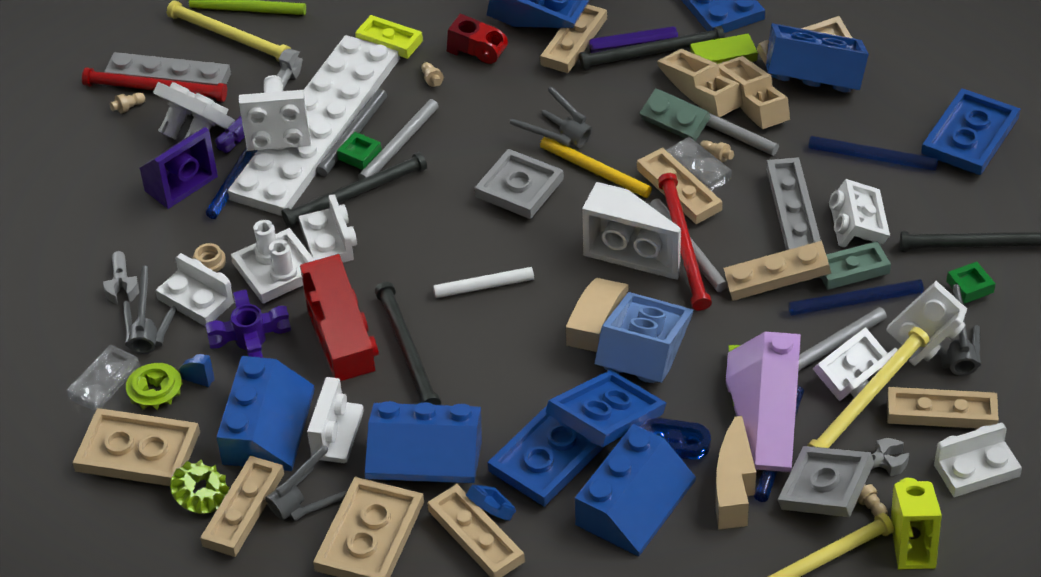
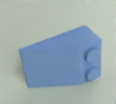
M628 292L602 325L594 364L604 366L607 371L612 370L615 373L625 372L636 375L638 379L644 382L662 383L671 369L692 318L693 309Z

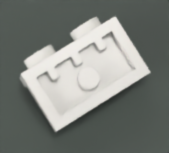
M845 179L838 190L832 193L829 200L838 245L846 247L854 236L884 244L890 237L880 189Z
M335 194L328 196L329 209L298 216L309 253L315 260L340 254L342 263L354 260L352 246L357 245L356 234L353 226L347 227L346 224L349 223L346 207L344 204H338Z
M182 253L175 258L178 270L155 290L158 300L170 307L175 306L177 311L204 326L207 322L216 320L234 303L231 282L224 274L216 273L205 267L199 260L191 259Z
M935 281L888 324L886 331L902 345L909 338L908 333L913 327H919L928 334L930 338L929 343L925 347H919L910 357L909 362L915 366L922 359L929 361L941 348L939 344L946 337L953 339L962 331L965 326L963 320L967 308L941 284Z
M326 377L307 433L311 457L321 447L326 446L328 451L320 460L346 463L364 410L362 404L347 402V396L342 394L341 383L338 378Z
M1002 422L991 426H982L975 431L959 436H949L937 443L934 466L953 497L1020 477L1022 467L1005 442L1007 428Z

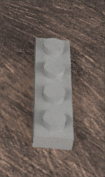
M114 52L105 69V73L217 86L218 83L227 84L231 70L230 64Z
M799 157L767 160L766 170L786 250L821 241Z

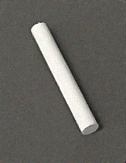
M532 267L433 285L434 296L436 299L534 280V273Z

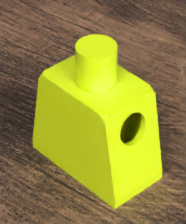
M904 478L894 484L891 521L894 526L892 534L898 569L936 568L942 514L933 484L929 481ZM912 527H916L921 533L916 539H910V537H913Z

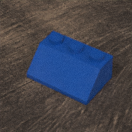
M772 23L766 68L768 73L778 80L790 81L792 77L803 79L802 83L809 86L819 87L821 83L833 85L835 90L851 92V89L860 90L869 54L862 40Z
M241 356L216 437L222 465L244 466L249 456H254L281 464L285 471H292L313 398L314 385L277 359Z
M393 401L373 403L368 422L365 479L475 483L482 445L481 407L469 406L467 404H456L453 406L433 405L427 402L419 404H398Z
M632 424L576 495L575 525L639 557L694 484L696 476L664 438Z

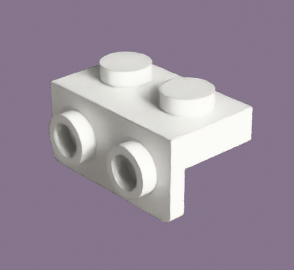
M865 327L819 362L813 370L840 402L850 393L855 398L867 385L868 379L876 375L898 349L895 347L887 353Z

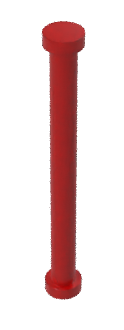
M85 67L82 72V84L85 86H91L94 83L154 91L158 82L169 87L174 82L189 89L192 93L216 98L220 102H224L227 97V85L225 83H218L215 86L96 72L93 68Z
M665 173L657 181L659 188L664 191L672 222L681 228L680 252L693 296L690 300L694 310H705L712 305L710 295L705 292L676 188L678 185L677 176L674 173Z

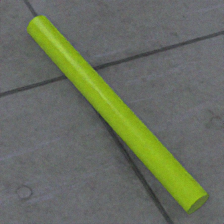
M189 0L190 8L292 15L306 14L305 3L259 0Z

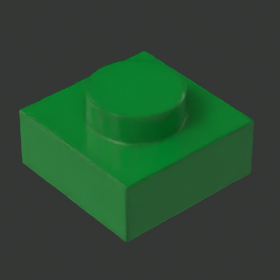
M354 132L337 149V158L342 162L363 170L382 150L381 142Z
M977 261L949 271L946 280L952 289L954 284L960 286V293L964 304L994 293L996 284Z

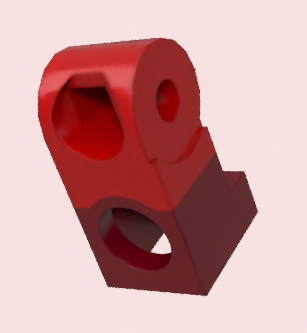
M460 13L448 28L446 52L458 55L462 51L477 56L484 63L492 64L498 60L508 45V39L501 30Z

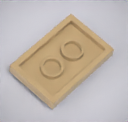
M97 408L74 458L73 466L75 472L170 486L171 478L176 468L182 467L190 459L200 434L199 424Z
M354 477L313 561L314 570L336 577H391L424 504L423 493Z

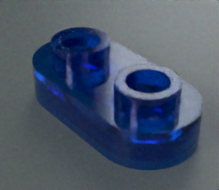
M651 418L640 426L664 438L682 459L697 460L706 456L710 451L711 434L702 424L664 418Z

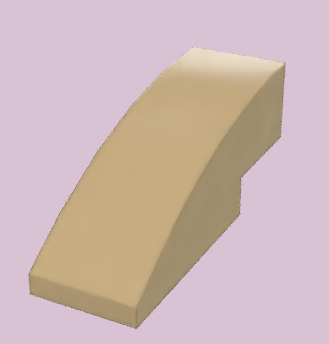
M679 49L657 61L658 67L669 80L690 100L709 113L720 118L743 106L739 83L721 76L717 63L684 49Z
M743 56L718 64L721 76L739 83L743 106L740 108L760 128L765 129L790 120L788 97L773 87L770 74Z
M595 278L579 298L566 325V346L597 352L602 325L626 296L629 284Z
M742 416L734 417L719 452L715 495L718 530L748 526L749 502L747 496L755 495L756 469Z

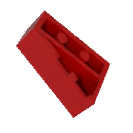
M340 254L300 264L307 312L333 377L343 381L376 371L374 357L379 356L377 343L374 336H368L367 332L369 329L366 317L363 312L359 311L358 300L354 289L351 288Z

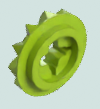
M151 363L139 367L129 376L126 382V392L132 404L138 403L143 410L148 406H153L158 410L160 404L166 403L171 405L173 397L180 396V388L183 383L180 373L173 366L165 363ZM147 383H149L150 385H154L155 387L160 386L161 390H149Z
M202 459L197 463L186 461L182 467L176 468L170 482L171 493L177 503L186 510L200 514L216 511L230 488L226 485V475L217 472L216 465L211 467L204 465ZM200 480H206L205 488L203 487L201 490L193 493L195 484L200 482Z

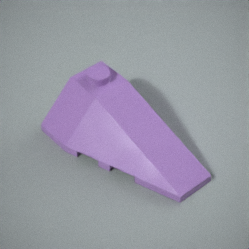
M763 332L728 352L725 384L728 392L731 393L736 416H742L756 470L791 472L801 334Z

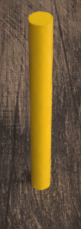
M544 137L541 140L540 147L644 198H648L651 194V186L553 139Z

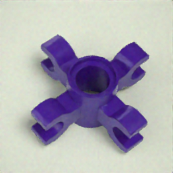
M247 290L233 292L236 308L231 313V321L222 322L214 320L205 324L210 348H220L227 344V342L235 340L238 347L247 350L248 357L263 358L261 345L266 340L265 333L275 332L282 334L291 331L287 307L277 306L268 313L262 314L257 306L250 304Z

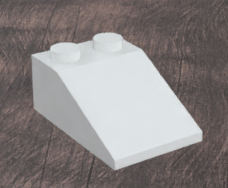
M596 182L582 208L583 256L678 280L680 276L681 228L628 189Z

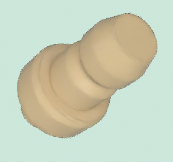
M423 63L421 69L426 83L431 87L440 86L444 78L443 73L438 68H434L431 63Z
M134 93L132 96L117 95L115 96V101L110 102V108L112 111L118 110L121 114L128 112L134 105L144 103L145 96L143 93Z
M702 141L700 143V150L706 154L710 153L719 162H725L727 159L732 160L734 157V151L731 150L729 144L723 142L717 144L711 141Z
M872 484L864 485L857 500L858 503L866 505L868 509H871V513L874 516L880 513L888 514L886 506L880 503V499L877 497L878 492Z

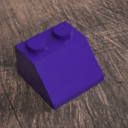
M206 127L191 134L139 168L144 191L167 209L218 177L210 132Z

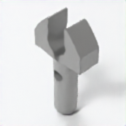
M286 49L278 59L281 69L277 76L282 79L283 89L289 78L296 80L300 73L303 58L298 57L300 51Z
M116 251L112 254L114 278L103 281L105 295L109 301L118 304L117 293L121 287H124V290L127 291L129 302H132L139 294L137 276H127L125 254L121 251Z
M892 438L877 440L876 452L872 454L874 460L872 469L877 467L884 468L890 476L901 474L908 464L909 453L901 454L897 457L890 455L902 453L904 442Z

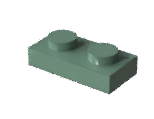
M655 88L640 111V116L643 120L694 143L711 118L708 111Z
M877 241L826 254L831 274L820 276L827 290L890 274L891 263Z

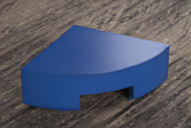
M196 354L194 358L185 360L178 371L181 379L209 387L215 379L209 355Z
M472 485L466 493V496L480 508L501 519L510 521L516 512L515 507L495 487Z

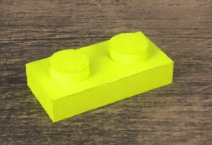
M370 15L355 32L356 38L398 51V56L407 59L423 42L421 31Z

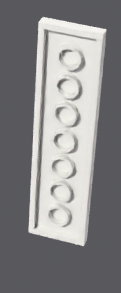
M345 35L304 89L311 146L258 150L227 190L229 200L282 216L281 210L285 208L291 210L317 174L316 168L397 64L400 59L398 51L384 45Z

